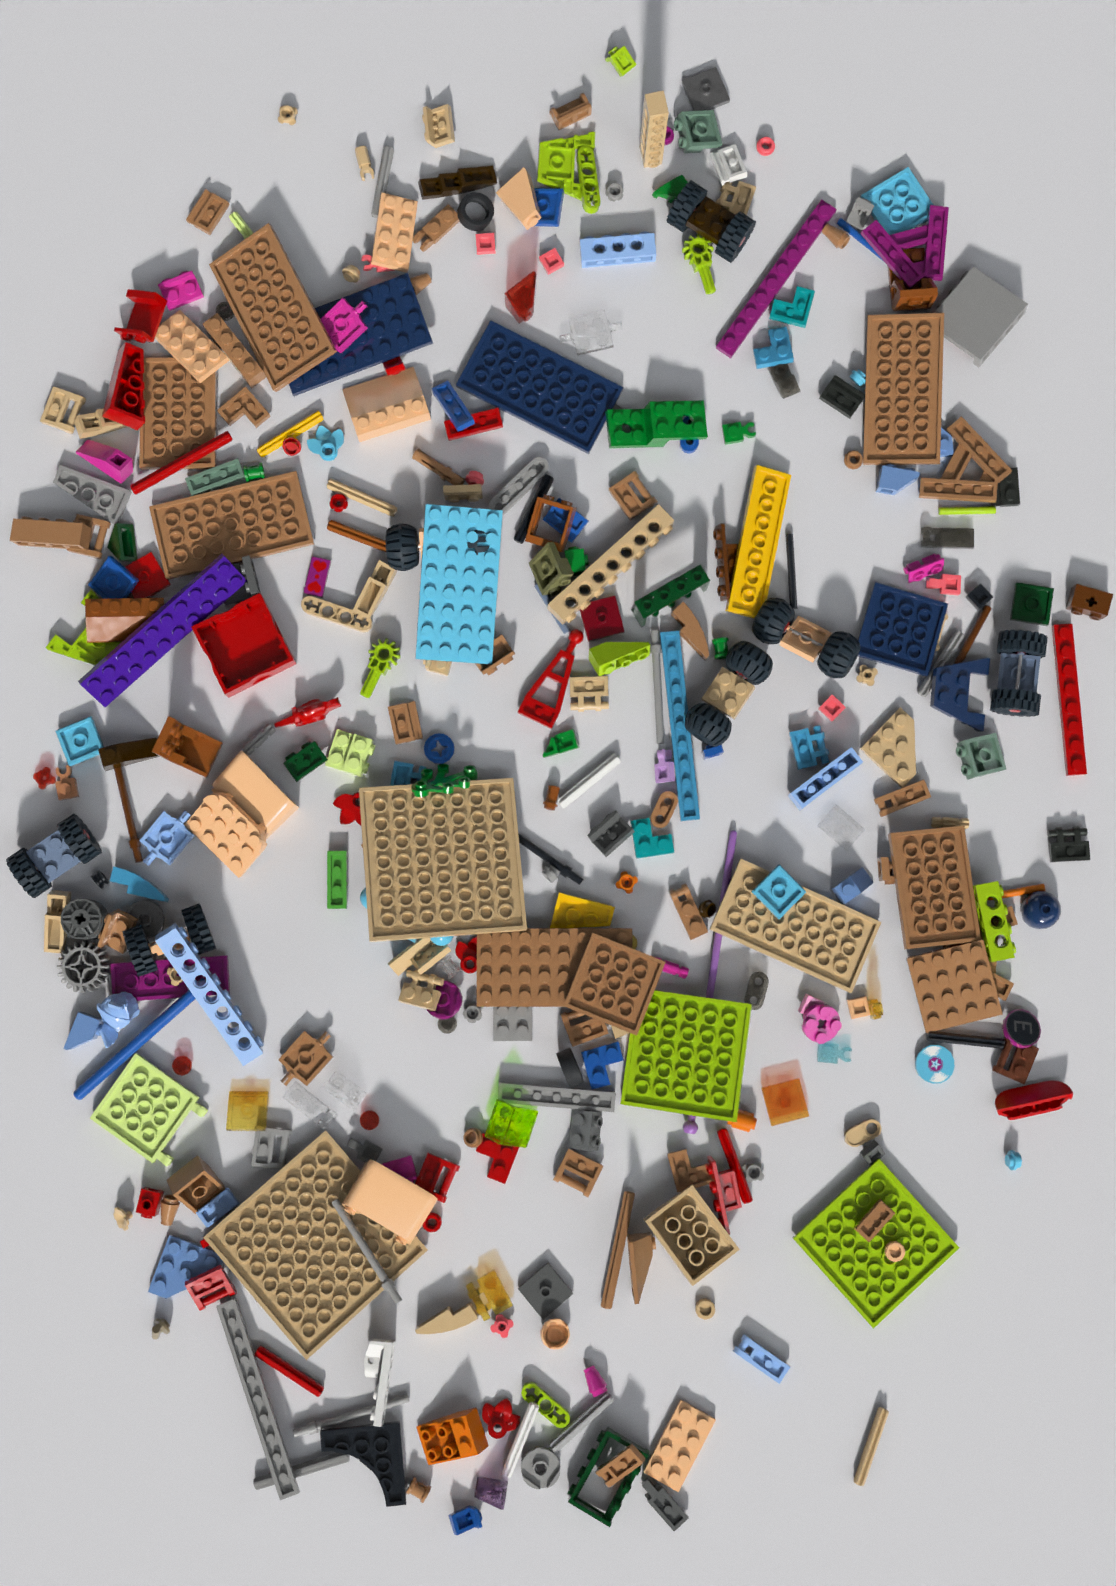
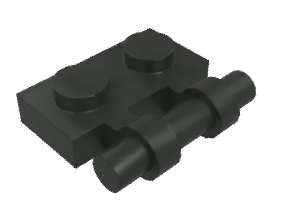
M1076 826L1072 827V829H1062V827H1056L1055 830H1048V837L1056 838V843H1049L1050 862L1090 860L1089 841H1081V836H1087L1088 834L1087 828ZM1072 836L1073 842H1064V837Z

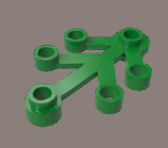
M439 764L435 780L431 782L428 781L433 778V770L423 769L421 770V780L415 782L411 786V790L414 796L425 797L429 795V792L450 794L454 792V787L469 788L470 781L478 779L477 769H475V766L468 765L464 767L462 772L445 777L449 773V765Z

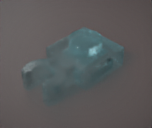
M818 1043L817 1062L837 1064L838 1058L844 1062H851V1059L844 1057V1052L852 1051V1049L843 1047L841 1050H838L839 1044Z

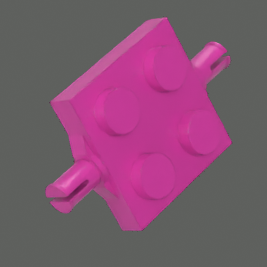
M342 298L321 318L332 343L339 353H342L368 329L360 316V313L368 307L364 301H361L353 308L346 299Z

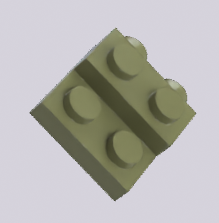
M548 542L529 562L542 595H558L561 592L560 588L571 582L570 578L574 574L568 559L560 557L554 542Z

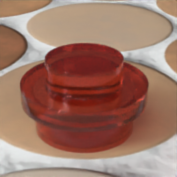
M186 1056L177 1057L172 1064L173 1071L181 1076L188 1074L192 1069L191 1060Z
M365 1111L360 1117V1124L366 1130H373L379 1124V1116L375 1111Z

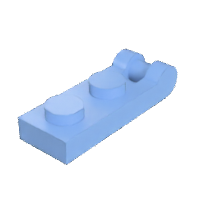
M744 1334L741 1338V1343L733 1351L780 1384L790 1366ZM748 1345L753 1348L750 1354L745 1352Z

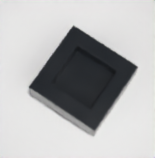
M981 583L966 596V599L977 611L993 598Z

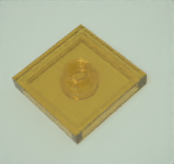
M229 1091L226 1130L266 1131L269 1092Z

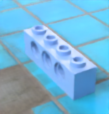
M645 231L635 235L624 233L620 236L604 235L601 238L588 236L580 239L582 268L655 262V235ZM639 245L641 248L636 250L632 246ZM619 246L622 250L615 251L613 248ZM601 248L604 251L601 253H597L595 249Z
M851 747L790 793L788 797L800 811L861 765L863 761Z

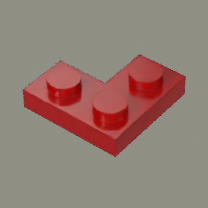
M483 1132L482 1142L477 1147L476 1152L494 1158L487 1177L505 1184L519 1146Z

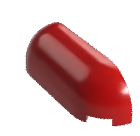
M1055 1080L1043 1081L999 1093L995 1099V1107L998 1114L1007 1117L1008 1120L1021 1119L1063 1108L1062 1104L1068 1099H1072L1073 1091L1063 1082Z

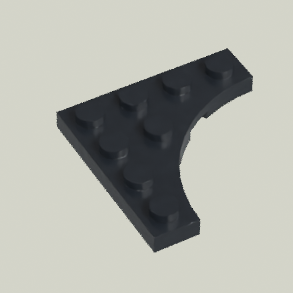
M400 1421L387 1422L381 1427L369 1424L320 1430L321 1452L348 1454L359 1459L361 1463L372 1470L379 1480L384 1493L386 1507L406 1505Z

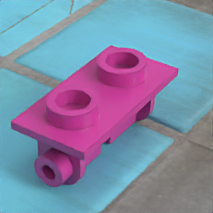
M934 553L922 558L923 565L920 564L919 560L906 564L903 570L906 575L908 574V583L920 581L926 576L937 574L944 570V558Z

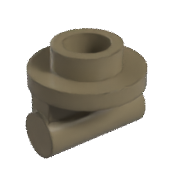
M156 1318L154 1320L155 1326L152 1328L153 1339H158L162 1332L165 1334L170 1332V1325L165 1319Z

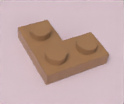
M244 387L217 410L229 426L234 424L243 415L256 428L271 417L247 387Z
M686 1149L667 1153L677 1193L690 1185L697 1188L708 1185L711 1182V1176L708 1175L705 1164L691 1167Z

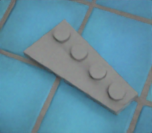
M62 465L59 466L53 480L54 484L114 525L120 523L132 493L130 490Z

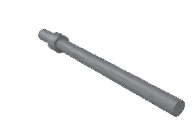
M651 630L652 645H650V654H652L656 738L657 744H664L660 653L662 652L661 645H659L658 630Z
M336 1199L332 1202L334 1208L383 1283L381 1286L385 1292L388 1291L395 1304L399 1303L402 1298L394 1287L395 1283L391 1278H388L354 1222L344 1210L345 1208L341 1205L340 1200Z
M408 1394L387 1400L386 1409L408 1403ZM376 1404L316 1422V1420L309 1422L306 1426L293 1429L294 1437L308 1433L312 1435L318 1433L321 1429L369 1415Z

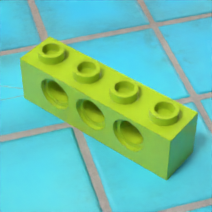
M995 881L973 886L979 926L989 962L1015 958L1016 947L1014 942H1011L1010 934H1012V928L1006 919L1008 910L1006 904H1003L1002 896L1004 895L1002 885ZM989 897L993 898L995 902L992 908L987 905ZM993 916L997 917L999 920V923L996 927H994L991 924V918ZM997 935L1003 939V943L1000 946L995 943Z

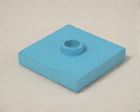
M91 716L55 731L70 767L100 755L98 749L104 747Z
M780 864L751 891L777 919H780L806 893Z

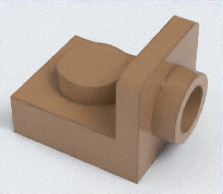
M888 857L877 858L879 881H885V885L895 884L894 876H890V873H892V862L889 861Z

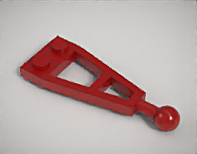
M574 629L569 633L570 642L566 650L559 651L528 691L517 712L518 714L549 729L553 728L561 711L575 656L572 653L576 644H580L584 638L582 631ZM562 658L568 660L564 678L552 672ZM546 678L562 684L555 709L532 698Z

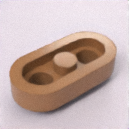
M666 791L660 795L650 817L654 827L664 828L668 825L678 804V798L673 792ZM666 798L671 799L670 805L665 804L664 800ZM661 815L663 817V821L658 822L656 820V817Z

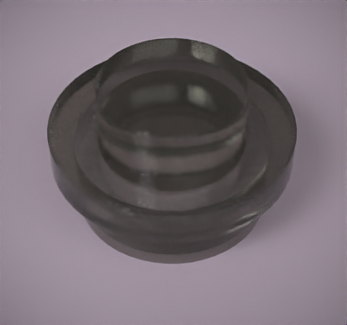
M222 302L216 307V313L224 321L233 318L234 313L228 302Z
M454 1016L438 1020V1028L443 1033H452L457 1027V1020Z

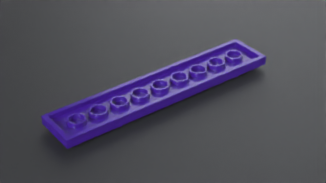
M223 554L219 555L78 681L79 684L100 704L107 707L192 631V626L205 620L241 588L247 580Z

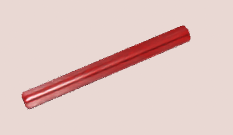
M225 431L131 484V490L137 495L233 440L230 433Z

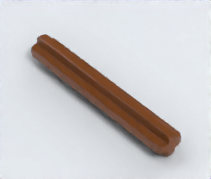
M330 520L327 524V529L331 532L386 552V540Z

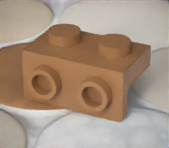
M501 634L494 639L492 664H475L483 675L487 673L489 676L498 670L496 666L503 663L506 665L512 661V656L515 655V652Z

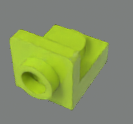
M625 46L613 47L608 52L609 56L605 58L606 62L610 61L620 77L637 65Z

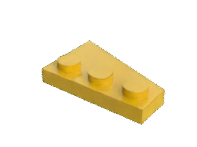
M559 892L550 928L610 926L615 906Z

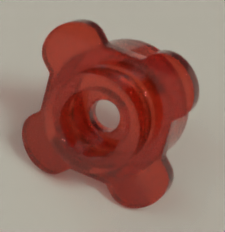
M44 767L43 770L33 775V779L36 780L39 784L38 787L42 790L56 781L49 767Z

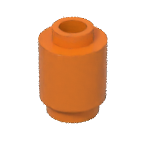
M739 1109L737 1122L728 1121L727 1124L732 1125V1128L750 1132V1129H755L757 1118H754V1113Z

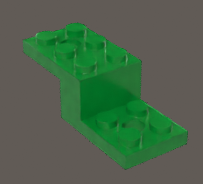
M704 400L650 401L644 409H607L605 412L609 448L664 447L669 440H699L708 437ZM683 416L689 417L691 424H685L682 420ZM622 425H628L631 429V432H624L622 430Z

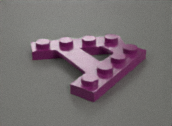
M930 205L927 225L889 235L877 220L862 230L861 235L899 280H903V284L908 290L923 278L942 281L949 207ZM926 244L923 261L913 263L903 252L904 249Z

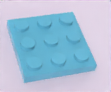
M909 167L865 192L860 197L861 199L869 200L874 205L871 215L889 235L917 228L927 222L929 207L933 205Z

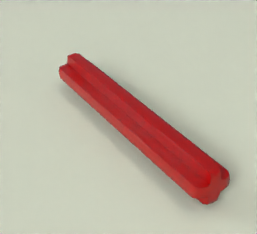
M722 1128L717 1131L730 1169L733 1168L735 1170L741 1200L744 1204H748L753 1201L728 1130Z
M259 1346L256 1350L255 1356L315 1396L319 1397L324 1391V1386L265 1347Z

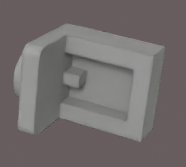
M858 197L846 222L862 230L872 213L874 205L869 200Z

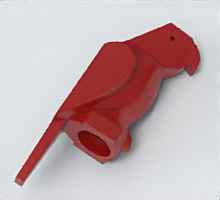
M339 697L328 701L313 699L298 708L293 707L291 708L292 716L274 723L275 728L295 724L297 727L324 720L330 711L341 707Z

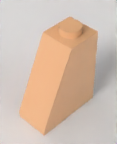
M523 167L496 194L528 230L538 223V220L541 219V214L532 178Z

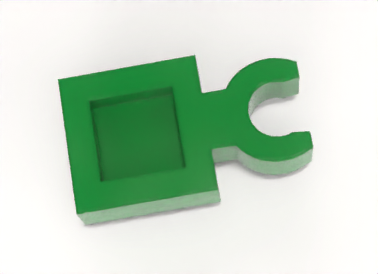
M741 422L723 424L724 444L743 442V436L754 438L756 432L750 433L748 431V428L754 427V423L749 422L744 427H741Z

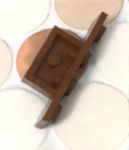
M720 523L713 531V538L716 540L714 554L718 564L716 568V576L719 578L717 593L720 596V601H726L730 599L729 583H731L738 544H726L725 523Z

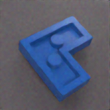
M618 1041L581 1052L591 1089L610 1085L605 1066L624 1060Z

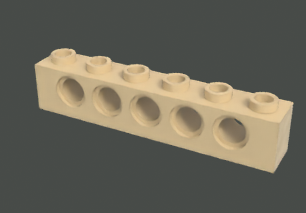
M664 90L644 95L639 145L644 168H655L662 164L669 114Z

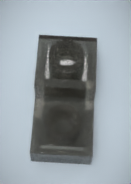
M788 364L767 367L783 399L801 392Z

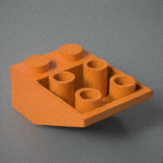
M477 1407L462 1410L416 1426L428 1465L475 1456L489 1446Z

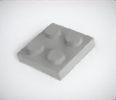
M493 1007V1041H532V1007Z

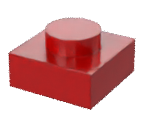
M400 356L382 363L387 376L397 375L405 370Z

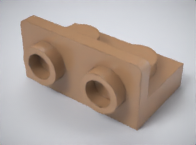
M119 908L112 913H108L104 919V929L98 936L100 940L97 946L102 948L107 945L122 954L125 953L127 946L122 931L135 927L138 919Z

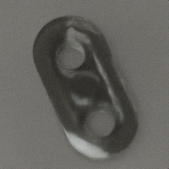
M755 972L749 977L744 1003L752 1004L750 998L756 997L757 1002L752 1004V1010L760 1009L764 1003L769 979L765 973ZM756 978H760L762 980V983L760 985L755 984Z

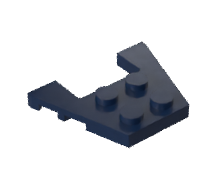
M990 658L934 668L930 707L961 721L964 725L967 724L977 732H983L985 714L967 711L970 674L989 675Z

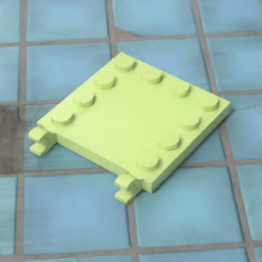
M135 1053L90 1119L151 1163L159 1160L165 1166H170L174 1158L164 1153V1148L191 1110L198 1116L204 1117L208 1109L197 1103L200 1097L144 1057Z

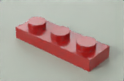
M499 408L471 414L475 424L459 432L451 420L444 421L449 441L503 428Z

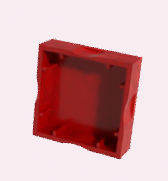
M261 593L236 604L224 613L214 615L191 627L202 650L211 662L213 672L224 694L228 698L297 664Z

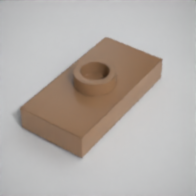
M879 1199L856 1224L854 1229L870 1242L893 1217L895 1212Z

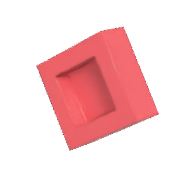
M494 233L476 234L477 255L496 254Z
M556 248L539 256V260L548 275L564 266V262Z
M831 695L818 709L832 722L846 707L835 696Z

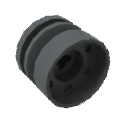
M76 899L70 901L64 907L61 913V925L70 937L93 940L98 938L100 932L104 929V919L108 912L101 903L95 900ZM80 916L86 918V921L82 922L79 920Z

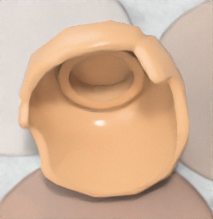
M559 1318L549 1319L542 1325L540 1338L545 1346L555 1350L563 1348L568 1343L570 1332L568 1325Z

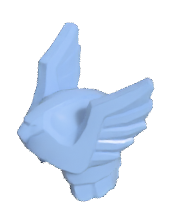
M121 992L112 994L105 998L102 1003L97 1004V1010L103 1020V1025L99 1032L106 1048L115 1043L119 1030L139 1015L138 1003L131 993Z

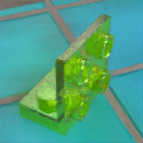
M496 1099L485 1137L501 1145L526 1148L538 1111L513 1106L501 1099Z

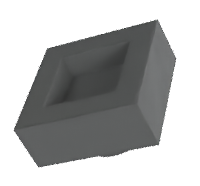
M875 1140L867 1144L860 1151L870 1166L878 1158L880 1159L885 1155V1152Z

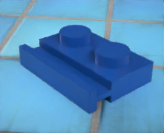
M558 498L556 502L561 503L563 499ZM552 506L543 520L562 535L569 511ZM578 511L575 513L568 537L571 543L575 541L576 537L589 522Z

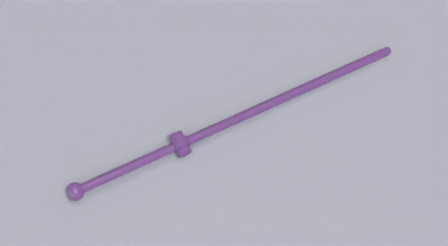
M735 830L730 831L719 906L731 880L737 838ZM716 932L705 997L712 999L722 935ZM688 1115V1120L683 1124V1131L685 1133L695 1134L697 1132L696 1116Z

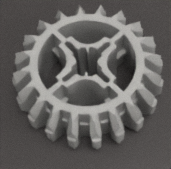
M82 941L81 945L79 942H74V947L68 945L67 949L69 952L62 951L65 957L58 958V961L62 962V965H57V969H62L58 976H64L61 982H68L66 988L70 989L73 987V992H78L79 989L81 993H85L86 989L89 992H93V986L99 989V982H106L103 976H109L105 969L111 968L110 965H105V962L110 960L109 957L103 958L106 951H100L101 948L98 946L94 947V942H89L88 945L87 941ZM87 951L95 956L98 964H93L90 961ZM81 952V955H79L78 961L74 964H70L72 958L77 953ZM84 964H87V966H92L91 968L87 969L76 968V966H81ZM70 970H75L78 973L80 982L73 978ZM92 970H97L94 978L87 982L89 973Z

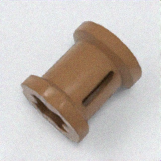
M414 1477L406 1490V1494H412L419 1498L421 1503H424L432 1486H426Z

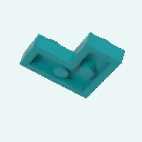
M797 286L793 303L774 299L769 319L805 328L815 291Z
M650 818L630 821L631 828L634 830L632 836L636 859L674 853L672 834L652 837Z

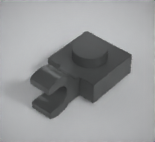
M351 1138L347 1144L348 1147L359 1152L356 1158L365 1163L370 1159L377 1161L383 1148L368 1140L361 1144L359 1141Z

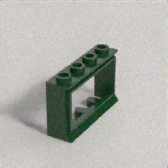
M700 564L635 601V607L631 611L642 628L645 626L648 616L657 617L659 610L666 606L673 608L676 600L683 596L687 599L690 598L691 592L699 587L705 592L710 579Z
M607 1426L605 1431L601 1430L596 1439L599 1442L595 1449L591 1448L586 1458L589 1460L586 1467L581 1466L577 1474L579 1479L576 1485L572 1483L567 1495H569L568 1503L610 1527L616 1511H619L622 1505V1500L631 1489L634 1478L640 1473L642 1464L624 1477L605 1513L579 1498L578 1495L610 1437L626 1447L633 1444L646 1459L649 1457V1450L640 1447Z

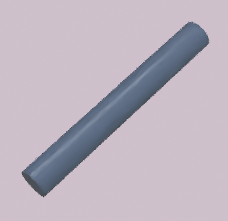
M538 584L534 586L548 607V604L552 601L549 595H542ZM552 614L564 634L569 632L568 625L566 623L562 625Z

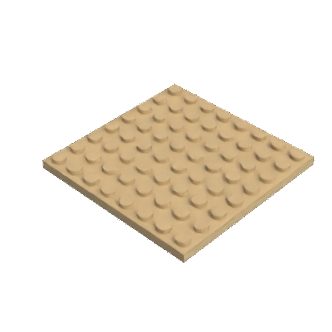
M513 778L470 781L469 788L454 787V792L450 794L429 792V795L425 797L414 796L411 790L413 784L359 788L369 942L527 930Z
M326 1130L203 1237L306 1360L384 1290L381 1286L383 1283L332 1204L336 1199H339L341 1204L343 1203L360 1170ZM348 1213L386 1275L393 1281L428 1251L417 1236H415L411 1244L403 1245L395 1240L394 1232L361 1213L351 1215Z

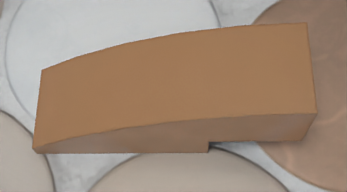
M682 602L672 611L671 616L683 627L679 632L680 636L706 661L709 657V651L704 632L692 611Z

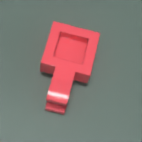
M942 574L940 579L929 578V581H926V588H940V594L958 596L961 593V575Z

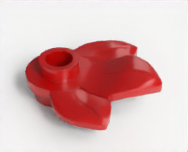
M359 792L353 795L342 794L334 800L333 805L342 809L340 824L346 825L356 820L361 826L360 805L356 804L357 799H359Z
M477 937L473 938L467 945L459 941L455 952L456 956L461 960L460 966L462 970L470 974L476 972ZM468 960L474 962L473 967H467L466 963Z
M507 1398L500 1401L495 1407L485 1403L482 1409V1419L488 1425V1433L492 1438L500 1439L504 1437L508 1431L515 1430L520 1423L521 1417L512 1414V1405ZM496 1424H499L501 1426L500 1432L494 1431V1426Z

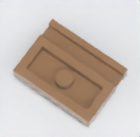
M205 189L186 221L211 235L230 204L228 201Z
M415 701L388 707L396 745L423 739Z

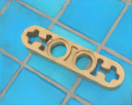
M307 596L301 601L303 611L309 615L360 632H368L372 628L371 618L368 619L352 611V609L313 596ZM312 601L313 605L319 607V613H316L318 610L313 607L308 610L305 604ZM327 606L333 608V613L330 616L323 615V609ZM345 612L351 614V619L348 622L341 621V615ZM355 615H357L356 619L359 621H363L364 619H366L368 626L364 625V627L361 628V624L358 622H355V625H352L355 620Z

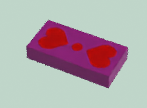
M312 556L304 594L323 598L331 560Z

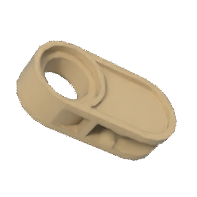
M867 1119L846 1130L844 1140L851 1147H858L879 1136L882 1129L881 1124L874 1119ZM869 1123H875L877 1127L876 1132L873 1134H869L866 1130V1126Z

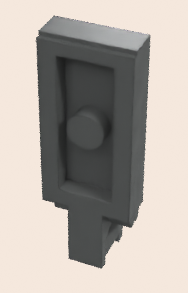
M648 1477L641 1482L642 1487L647 1491L645 1497L648 1503L673 1531H676L689 1519V1516L659 1483L654 1485Z

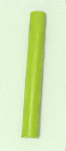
M996 506L939 507L938 514H996Z

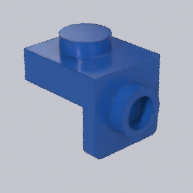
M469 1505L448 1515L454 1535L462 1534L472 1528L479 1529L482 1527V1514L476 1507Z

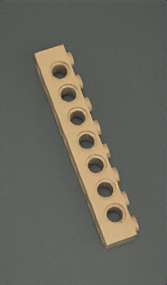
M658 504L548 604L547 609L562 625L573 621L577 616L575 613L580 609L582 611L590 605L589 601L594 596L598 598L605 591L603 588L609 584L611 586L617 581V575L621 572H627L632 567L631 563L635 559L640 560L646 554L645 550L648 547L653 548L660 541L659 537L663 534L666 536L672 531L674 519ZM654 525L658 528V531L652 532L648 527ZM642 538L645 543L637 544L635 539ZM628 550L631 555L624 557L621 551ZM613 562L617 565V568L609 569L607 564ZM595 575H601L603 577V581L596 582L593 579V577ZM586 587L590 592L584 595L580 593L579 589ZM567 600H573L576 603V605L574 607H568L565 602Z

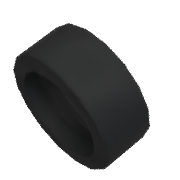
M472 192L461 200L457 209V216L465 228L471 231H481L490 224L494 216V206L486 195ZM468 203H478L485 209L486 217L483 221H475L467 215L465 208Z
M571 1048L556 1053L569 1087L571 1088L583 1083L584 1079Z

